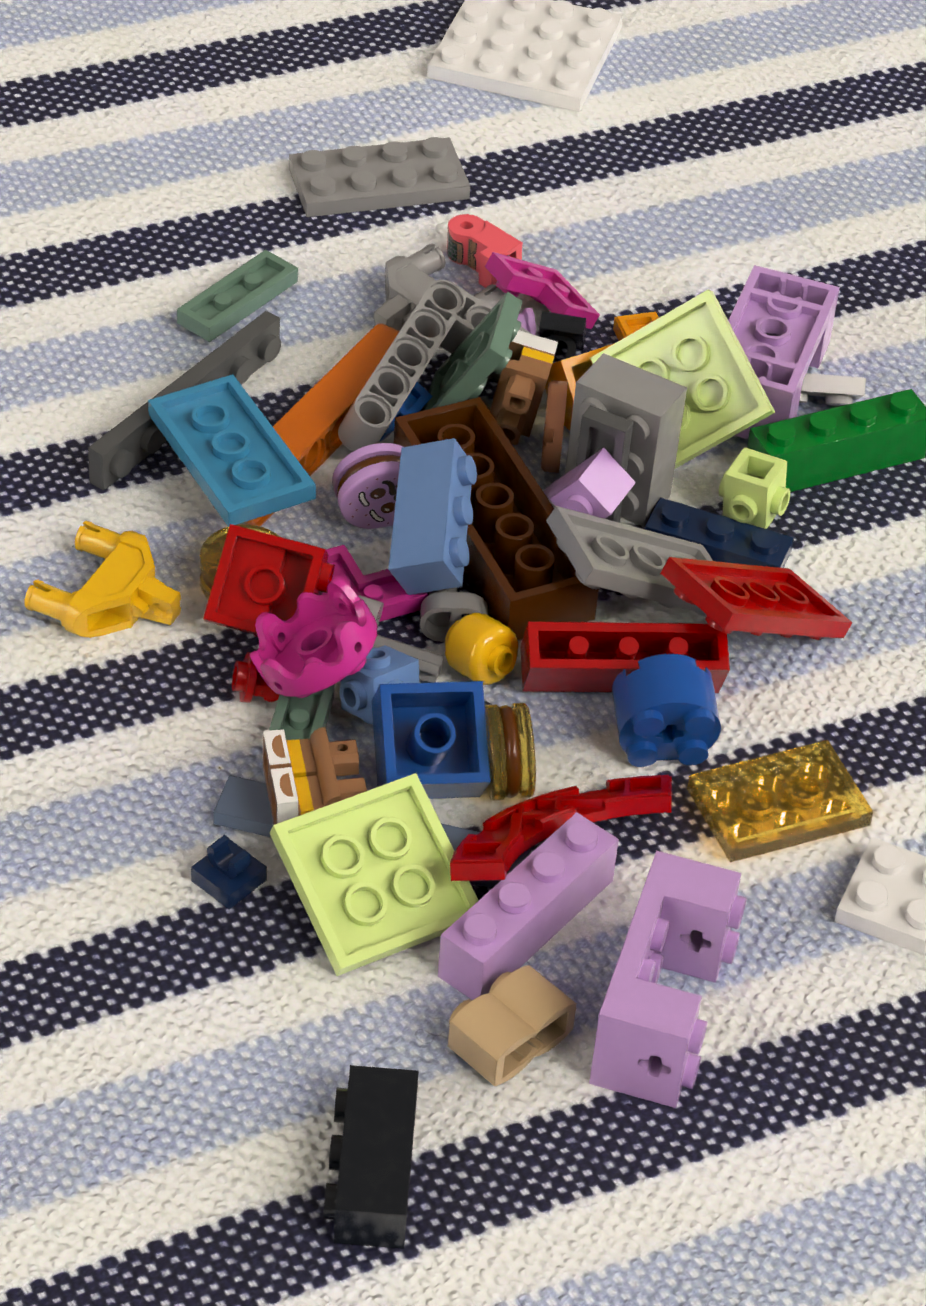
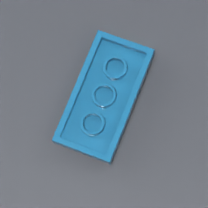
M233 374L148 400L149 416L228 527L230 524L237 525L316 499V484Z

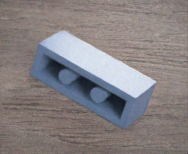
M455 438L401 448L388 570L408 595L462 587L464 566H467L469 563V548L466 542L468 525L472 524L473 508L470 502L471 486L476 483L477 470L473 458L470 455H466Z

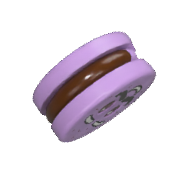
M393 443L367 445L351 452L337 465L333 473L332 485L338 499L341 514L347 522L363 529L393 526L400 456L403 446Z

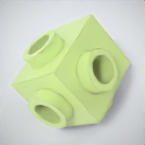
M744 447L729 469L724 473L720 482L719 496L723 497L722 516L734 519L740 523H747L767 529L776 515L782 516L790 500V489L786 488L787 461Z

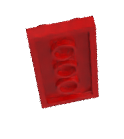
M669 557L660 573L675 586L673 591L680 599L689 604L696 605L707 615L705 620L711 627L726 634H731L732 631H743L756 636H761L763 633H772L786 638L800 635L821 640L822 637L844 638L853 623L789 568Z

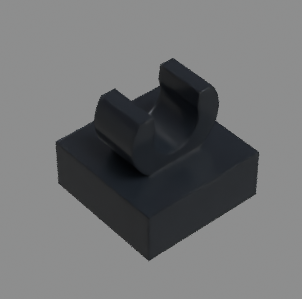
M542 311L539 326L540 337L558 342L557 346L564 347L567 350L566 359L576 356V349L584 350L586 318Z

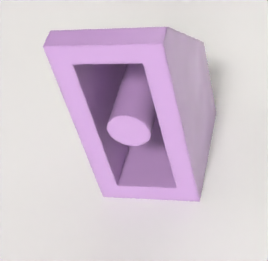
M602 448L546 487L543 492L555 507L559 506L605 519L613 513L636 482L609 452Z

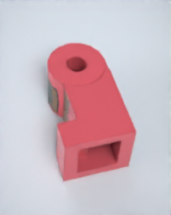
M469 214L457 215L449 220L447 232L448 257L453 262L467 265L478 272L479 284L486 288L491 284L496 285L497 282L496 278L485 268L493 252L522 260L523 243L490 222Z

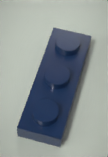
M661 497L645 525V530L703 545L712 560L717 562L784 568L792 552L794 537L751 524L740 523L726 516L717 515Z

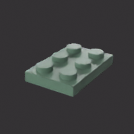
M509 292L500 299L435 372L429 389V393L433 397L424 405L422 411L467 399L478 398L487 383V377L492 372L496 374L502 372L513 353L508 348L509 344L513 341L521 327V322L517 318L522 306V300Z

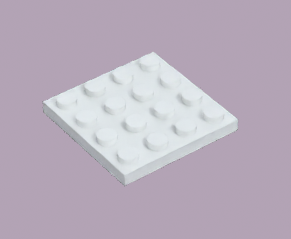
M464 0L428 63L427 78L580 112L621 30L623 15L610 13L602 8L591 9L573 5L565 0Z

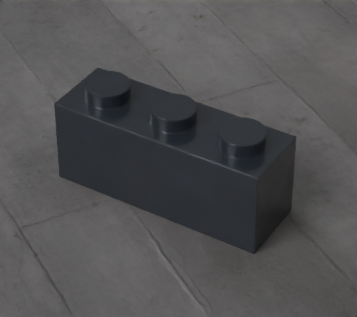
M350 1065L348 1088L337 1087L334 1122L344 1123L343 1135L331 1136L329 1170H338L339 1176L338 1184L326 1183L323 1219L335 1220L334 1243L404 1249L419 1071Z

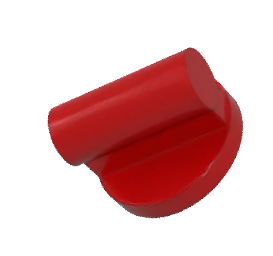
M247 652L244 661H236L234 665L232 690L239 692L240 701L244 703H250L253 696L263 697L268 702L277 701L280 694H276L268 687L250 658L251 652Z

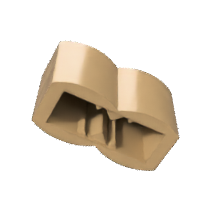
M530 965L523 966L512 973L505 972L494 981L489 993L483 994L474 1000H465L455 1008L449 1019L448 1047L492 1085L498 1086L522 1071L534 1057L540 1056L554 1048L573 1030L577 1003Z

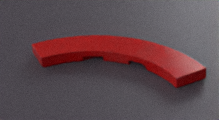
M652 775L607 780L606 789L580 794L579 788L572 786L545 793L506 808L483 822V831L479 834L469 833L454 851L450 862L451 881L505 880L508 870L521 854L537 843L549 838L576 812L591 822L632 815L672 813V776Z

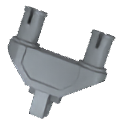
M428 244L422 250L409 257L396 256L385 263L386 301L380 308L374 311L373 319L375 324L373 328L377 324L383 323L399 331L402 329L429 285L436 281L429 275L445 267V256L439 247L435 248V244ZM491 284L475 294L474 297L493 308L505 294L499 288L496 289V285Z

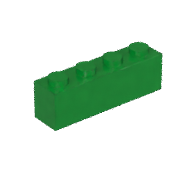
M912 389L750 428L747 448L786 460V488L793 492L924 459L926 455V406Z

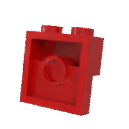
M230 524L203 619L209 623L251 633L258 637L255 624L257 617L261 613H272L279 619L286 621L296 613L297 598L301 593L308 592L318 595L319 591L328 593V584L333 578L335 565L327 563L329 555L324 548Z

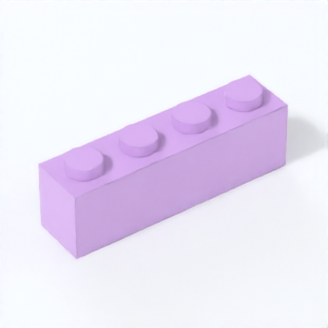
M576 812L506 876L505 880H501L441 934L438 977L471 1000L489 993L492 984L501 974L505 972L512 973L519 969L613 881L619 839Z

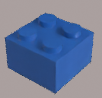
M483 681L380 684L371 701L377 787L416 773L429 799L481 797L491 783Z

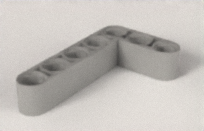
M448 280L432 282L341 422L338 435L342 444L349 450L355 451L361 447L378 443L439 346L452 354L492 308ZM522 327L519 329L520 331L530 333ZM492 372L488 378L498 383L501 373L496 374Z

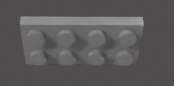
M431 137L426 140L410 142L393 141L381 145L349 146L344 149L309 150L304 153L289 154V170L306 217L470 199V183L450 137Z
M559 506L554 508L546 520L557 538L558 547L566 553L576 570V577L585 586L596 590L604 588L620 592L631 599L640 597L656 601L667 608H674L676 606L692 610L704 617L707 616L696 605L689 604L680 599L673 591L675 586L660 574L669 557L713 561L703 545Z

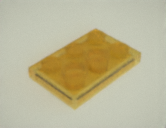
M828 740L689 775L687 789L730 863L871 825L873 810Z

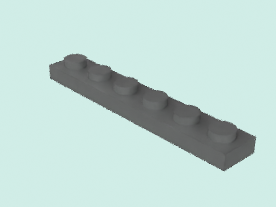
M268 311L263 312L152 399L232 374L240 384L245 383L250 375L267 362L274 360L281 348L280 318ZM148 402L88 447L89 481L91 484L104 491L119 478L125 477L133 467L147 456L157 452L167 441L149 416Z

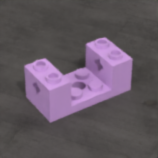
M754 265L728 321L775 413L734 436L748 439L750 428L797 417L802 383L808 367L819 368L830 343L840 287Z
M656 850L599 1013L589 1084L673 1108L677 1106L682 1087L693 1089L701 1061V1056L698 1055L707 1028V1021L698 1019L702 996L660 985L657 982L661 968L716 983L722 962L733 963L740 933L732 931L731 928L739 929L747 900L746 897L737 895L741 873Z

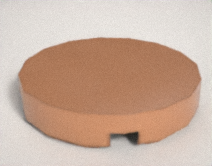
M551 380L548 384L541 469L544 472L559 473L567 381Z

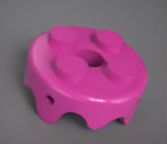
M334 577L328 584V595H316L308 592L301 593L297 598L296 613L286 621L268 612H263L257 617L255 626L259 638V648L250 653V658L265 683L276 694L286 697L305 698L331 687L346 676L353 675L364 667L366 657L377 637V622L364 600L360 599L342 578Z

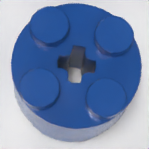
M660 654L638 661L639 669L627 676L625 669L619 673L612 685V696L619 743L628 756V762L636 767H647L661 760H679L680 763L689 766L704 762L709 756L708 749L715 744L721 732L713 679L708 668L705 667V671L700 669L696 665V659L686 655Z

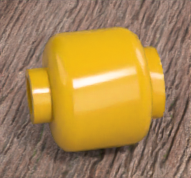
M474 612L457 620L449 628L445 637V656L448 664L458 673L472 681H483V685H491L499 682L514 668L518 656V641L516 634L508 626L486 614Z

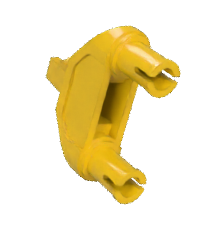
M84 521L83 526L79 527L75 537V548L105 560L81 589L69 593L37 579L33 581V585L29 586L24 599L26 609L34 610L60 620L62 626L68 632L89 638L132 628L139 618L172 625L181 612L180 592L166 586L155 578V565L146 536L135 531H125L119 534L95 525L90 521Z

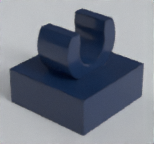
M223 835L207 848V855L191 867V881L227 909H231L267 881V866L230 840L229 837Z

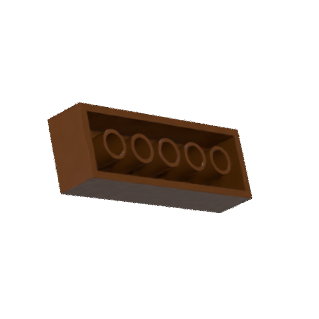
M481 397L395 417L393 444L408 447L455 438L466 455H470L475 462L477 480L471 486L470 497L473 508L472 524L468 525L466 540L469 548V563L467 566H464L463 574L475 594L481 596L487 602L489 616L508 626L516 634L517 641L523 639L528 622H588L595 620L599 589H591L585 586L576 577L575 568L566 553L558 547L557 538L546 521L554 507Z

